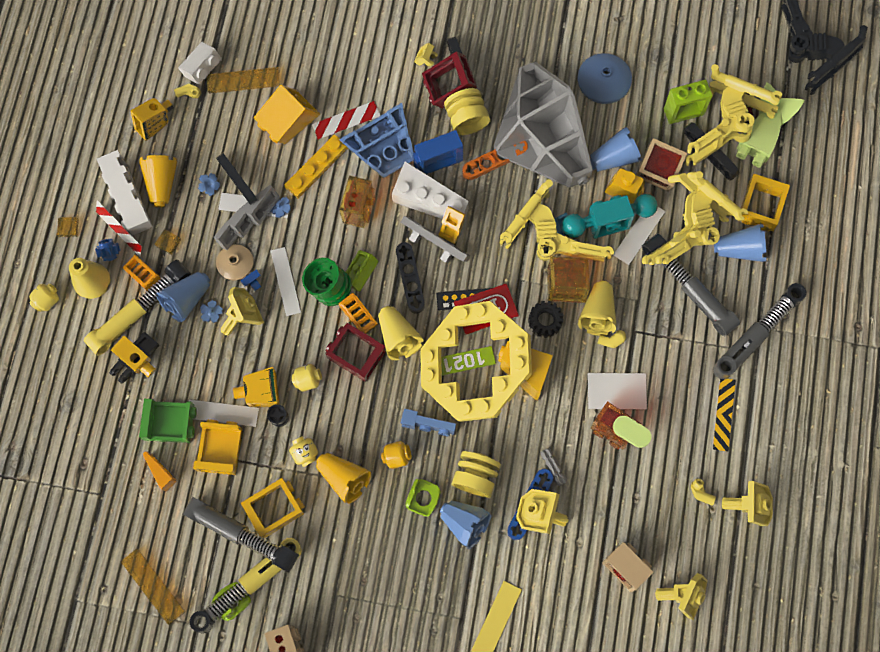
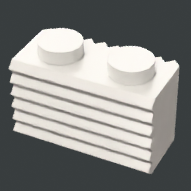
M201 42L178 69L187 79L201 84L203 79L210 74V71L218 65L222 58L215 48Z

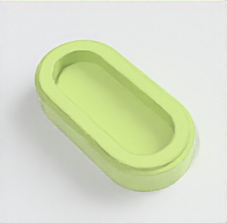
M619 416L613 423L614 432L634 446L643 448L650 443L652 438L651 432L628 416Z

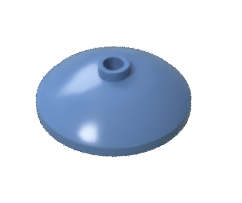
M608 53L589 57L583 62L578 72V85L581 92L588 99L596 103L610 104L621 100L628 93L632 83L631 70L626 62L618 56Z

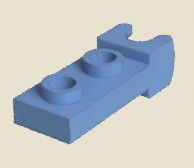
M404 409L401 427L413 430L419 427V430L424 432H431V430L439 431L438 434L442 436L455 435V423L419 416L418 411Z

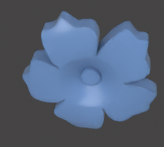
M210 173L209 176L207 174L200 175L199 180L202 182L199 183L198 187L200 192L205 191L209 196L214 195V190L220 188V182L216 181L217 177L215 174Z
M282 197L270 212L276 214L277 218L285 216V213H289L291 210L290 200L287 197Z
M213 300L208 302L207 305L202 304L200 307L203 314L201 319L203 321L209 322L211 320L213 323L218 322L219 315L223 314V308L219 305L217 306V302Z

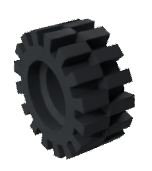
M541 301V304L536 303L535 307H532L528 319L529 327L533 329L532 332L534 334L537 333L539 337L543 335L544 338H547L549 335L552 337L555 333L557 334L564 320V315L561 313L562 309L558 308L556 303L551 304V301H548V303ZM542 313H549L553 317V323L544 326L539 322V316Z

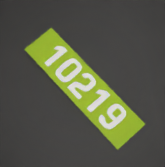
M492 346L441 357L442 376L496 364Z

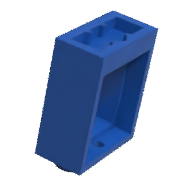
M457 130L414 145L415 152L412 153L415 168L427 175L462 162L463 144Z

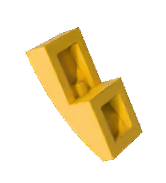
M448 206L441 222L443 224L438 236L455 244L459 238L465 214Z

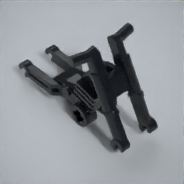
M783 0V3L786 4H782L781 9L793 38L788 54L789 59L794 63H800L805 58L808 61L827 59L817 70L811 71L808 74L807 79L815 78L806 84L805 90L812 88L810 95H813L828 79L833 78L835 73L849 63L855 55L860 53L866 40L868 27L862 25L858 36L845 45L841 39L826 35V33L813 34L809 25L802 17L797 0Z

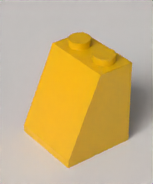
M281 84L254 116V119L258 122L257 126L270 134L269 138L273 142L286 144L314 121L320 113L297 90Z
M507 341L506 346L502 345L498 359L501 362L500 368L507 375H510L509 341ZM531 348L532 375L520 387L532 398L539 400L553 355Z

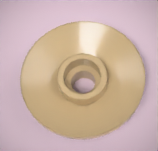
M237 244L231 245L228 250L222 249L216 259V267L220 275L233 281L245 278L251 272L254 265L251 252L246 247ZM232 258H237L236 262L234 263L230 261Z

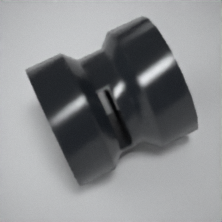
M275 404L268 409L267 417L272 425L283 427L288 423L289 415L283 406Z

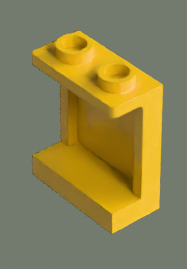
M211 419L201 422L202 432L197 461H194L193 469L197 472L236 475L243 429L238 423L226 421V424H219L217 420Z

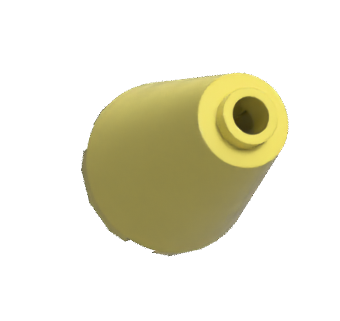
M75 258L69 264L73 288L78 295L94 299L102 296L107 291L111 279L108 270L103 265L83 258Z
M599 281L594 284L578 318L579 328L581 330L582 327L587 329L588 334L606 336L610 331L614 333L616 330L613 287L607 281Z
M386 306L381 309L378 317L388 357L391 360L397 361L400 360L399 357L401 356L408 358L415 354L422 347L421 341L423 342V338L395 307Z

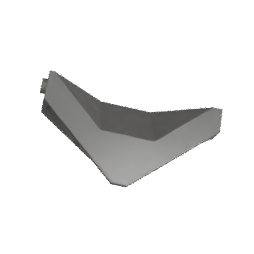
M536 61L519 67L518 75L494 143V149H496L498 156L509 159L510 162L569 188L578 184L579 186L586 184L593 170L575 96L570 86ZM525 140L528 148L526 152L517 156L515 150L519 149L522 151L525 144L520 142Z

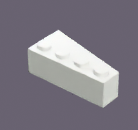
M118 150L97 158L103 173L102 177L109 187L108 192L112 200L114 199L116 202L114 207L118 215H121L123 218L121 221L122 226L132 236L152 228V223L130 170Z
M404 162L392 192L393 203L443 219L447 207L450 206L464 213L466 217L469 201L412 165Z

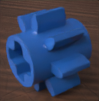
M104 239L98 242L99 246H96L97 248L95 249L97 257H102L103 261H112L117 258V254L120 251L119 243H114L113 239Z

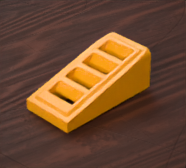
M136 254L122 267L147 291L151 289L150 286L153 287V284L156 285V282L161 280V277Z
M354 293L339 303L340 309L354 326L363 333H368L378 325ZM353 302H355V304H353L351 307H349V308L347 309V307H348L350 304H352ZM359 307L360 310L352 315L351 313ZM363 313L365 314L363 318H361L359 321H356V319L359 316H361ZM369 319L370 322L362 328L360 325Z
M146 451L143 453L159 487L166 492L177 482L176 479L151 453Z

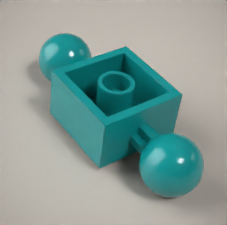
M650 194L639 195L633 204H630L627 195L623 197L621 195L614 196L605 202L602 200L596 201L590 206L588 216L581 217L578 214L566 216L562 221V231L570 238H577L584 233L586 228L590 227L593 238L597 239L629 230L635 214L643 218L651 217L656 213L658 203L656 198Z

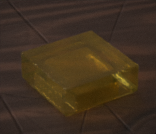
M77 217L58 218L57 236L77 237L79 219Z
M164 229L154 245L172 255L181 238Z

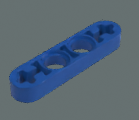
M547 469L539 470L527 492L531 489L543 491L540 487L533 485L534 483L539 485L541 481L539 475L543 476L544 474L548 475L547 479L549 482L545 481L542 488L548 491L553 482V474ZM517 511L507 530V534L512 540L522 539L527 531L520 527L522 534L512 535L513 531L511 528H516L519 523L515 521Z

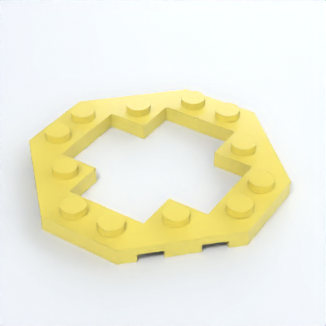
M491 301L455 306L421 348V387L460 422L497 418L502 412L503 406L510 402L519 391L518 388L532 375L530 334ZM490 322L492 340L509 338L510 375L492 377L493 397L460 401V383L442 384L441 348L459 346L458 327Z

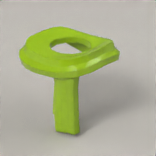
M415 479L406 500V508L419 515L430 516L440 498L441 491L439 486L423 479ZM420 491H428L431 494L432 499L427 506H421L416 501V495Z
M234 582L221 589L213 597L212 606L213 603H216V600L219 601V598H222L221 596H225L224 593L227 594V591L230 592V589H234L233 586L236 587V584L239 583ZM245 595V598L242 597V600L239 599L236 608L227 609V612L224 611V614H221V618L225 621L233 620L251 603L249 595Z

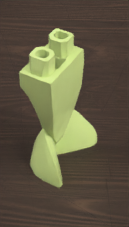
M766 82L764 89L775 92L776 90ZM760 98V100L772 104L771 102ZM795 98L779 99V103L776 105L778 106V111L773 119L769 118L766 113L759 111V116L754 120L750 139L743 143L739 142L736 148L738 149L736 157L745 160L749 154L754 157L752 164L760 168L771 156L779 137L781 126L799 111L805 100Z

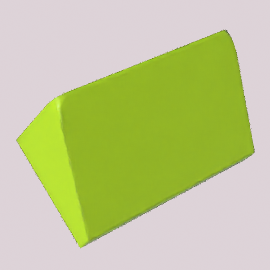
M359 250L346 270L351 278L352 288L356 291H361L379 262L373 254Z

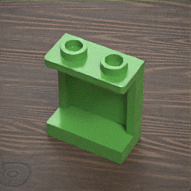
M144 398L139 437L144 441L190 443L191 438L194 437L195 429L192 424L193 419L197 415V408L194 407L195 405L191 401H187V403L157 402Z

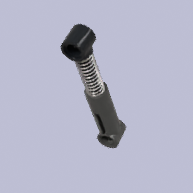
M656 233L642 245V250L646 255H649L667 242L660 234ZM677 259L672 260L669 264H662L669 273H672L676 281L681 283V289L712 321L714 328L720 335L725 337L740 325L738 317L732 311L727 310L696 276L691 277V274H688L689 271L686 272V269H683L684 266L681 267L682 264H679L680 262H677Z
M799 283L791 284L775 306L759 322H755L716 362L713 367L715 376L719 379H728L766 340L770 330L773 329L772 327H775L788 311L804 300L807 293L806 288ZM791 292H795L798 298H794ZM743 348L744 351L734 360L732 357ZM721 364L727 365L729 371H723L721 369Z
M195 497L191 498L183 512V515L204 525L235 544L245 545V547L265 556L272 561L273 565L290 573L299 557V554L283 545L280 547L276 546V544L273 545V542L270 543L267 539L264 540L261 536L256 535L252 531L250 532L248 526L215 510Z

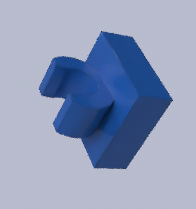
M257 270L240 280L244 287L250 284L254 291L261 287L256 280L261 276Z

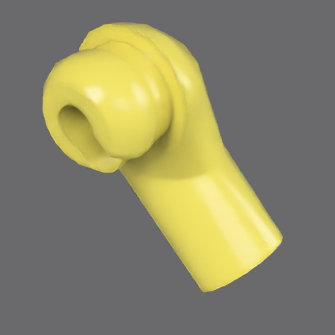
M186 84L174 89L177 98L184 95L198 98L201 95L200 89L192 84Z
M618 330L611 337L600 335L597 344L616 348L624 343L626 334L624 331Z
M695 479L691 483L694 497L701 502L713 506L716 496L705 492L703 480Z

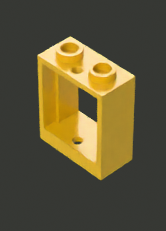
M753 174L749 181L741 209H748L754 189L779 197L773 219L748 211V214L742 215L745 219L741 220V222L745 225L763 224L764 227L760 228L761 230L774 231L778 225L790 185Z
M281 478L241 502L243 509L261 538L265 539L304 515L302 509L305 507L300 498L295 499L292 494L295 490L289 480L285 482ZM282 487L295 510L266 528L252 504Z

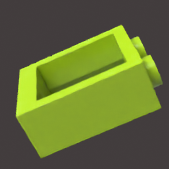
M707 80L670 89L664 106V112L669 125L704 116L712 98Z

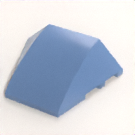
M402 103L358 130H354L339 139L383 178L402 168L404 162L409 164L414 161L413 147Z

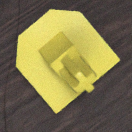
M239 287L231 288L228 295L231 306L226 312L229 317L221 327V332L227 336L231 334L238 322L255 325L264 323L256 302L248 291Z
M748 481V496H742V498L724 497L722 499V508L748 512V522L760 526H768L773 518V497L767 485Z
M531 489L520 499L516 515L521 528L550 534L553 523L562 527L566 526L569 521L568 516L556 512L560 494Z
M697 573L690 580L689 584L674 585V588H657L655 593L656 599L658 601L676 600L680 604L679 609L687 618L694 620L699 606L702 605L705 599L707 579Z

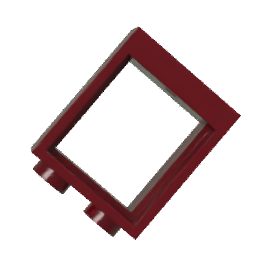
M457 51L422 73L424 78L423 84L428 89L430 102L442 109L445 108L444 102L452 94L464 89L477 88L466 56ZM456 68L461 85L442 96L436 79Z
M346 323L344 327L341 326L338 329L334 342H330L326 347V357L366 382L386 353L385 345ZM349 332L375 347L361 370L335 355V352Z

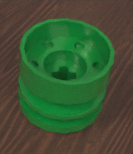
M329 258L313 260L303 272L302 283L305 290L325 306L339 305L351 293L352 281L350 276Z

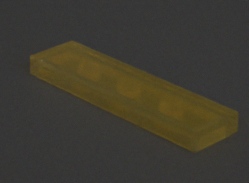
M278 67L208 74L207 90L209 94L280 86Z
M135 549L120 561L168 625L172 624L186 612L139 549Z

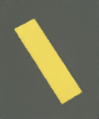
M503 581L471 652L494 651L522 589Z

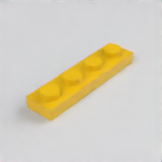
M335 134L284 184V187L296 198L299 199L348 149Z

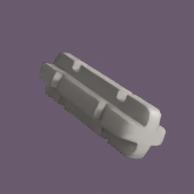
M551 449L543 450L541 456L543 460H546L545 464L553 474V477H555V482L558 486L565 484L567 478L561 473L562 469L556 458H553Z

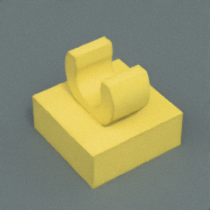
M430 43L421 46L414 62L419 66L424 63L427 66L434 65V62L430 60V57L434 59L438 56L433 51L434 46Z

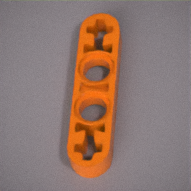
M525 140L520 142L525 144L523 150H515L517 156L526 152L528 145ZM495 149L464 164L462 174L466 179L473 180L510 161L509 159H500ZM484 160H490L492 162V165L490 167H484L482 165V162ZM468 168H470L471 170L475 169L474 174H471L470 172L466 173Z

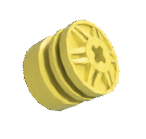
M478 89L460 90L449 96L444 102L447 114L451 118L450 123L453 131L457 130L458 135L463 136L476 133L485 128L490 122V116L487 108L484 106L481 92Z
M462 451L460 458L465 461H459L458 465L465 472L456 471L451 485L473 495L491 498L495 484L487 478H497L498 473L495 471L500 470L501 464L484 454Z

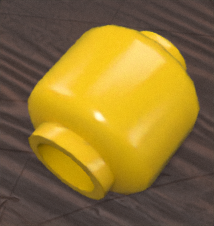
M402 441L386 444L384 452L381 453L382 462L391 469L408 465L409 460L412 458L409 445H405Z

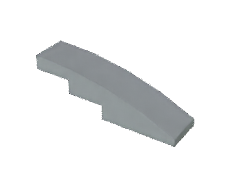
M269 185L255 195L258 200L250 205L248 202L244 204L216 233L213 238L222 249L228 250L238 236L244 238L253 224L259 226L280 199L273 186Z

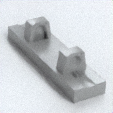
M404 216L401 220L402 224L413 230L409 240L418 243L423 236L444 249L440 259L445 263H448L452 256L463 262H467L470 258L469 254L410 217Z

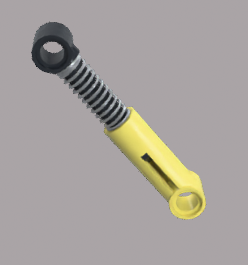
M179 260L172 261L165 268L163 278L158 280L156 285L153 284V287L150 286L151 289H148V292L145 291L143 296L140 295V298H137L138 300L132 299L99 329H95L86 335L84 342L97 356L104 354L111 347L113 341L147 313L146 308H149V305L152 306L151 303L157 301L156 296L160 290L191 275V272Z
M286 538L281 542L280 546L288 547L289 545H295V552L299 554V557L301 556L302 548L296 539ZM265 557L239 578V584H236V587L233 586L234 589H230V592L227 591V594L224 593L225 596H221L222 598H219V601L216 600L213 606L210 605L207 609L193 613L189 620L191 628L201 634L209 632L215 621L219 619L218 616L221 617L224 611L227 612V609L233 607V604L236 605V602H239V599L242 600V597L245 598V595L253 594L282 569L272 565V561ZM205 617L206 624L204 627L198 628L197 621L199 618Z

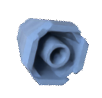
M452 500L449 503L446 502L440 510L441 519L460 543L469 550L481 539V537H478L481 531L485 533L492 517L488 511L481 507Z

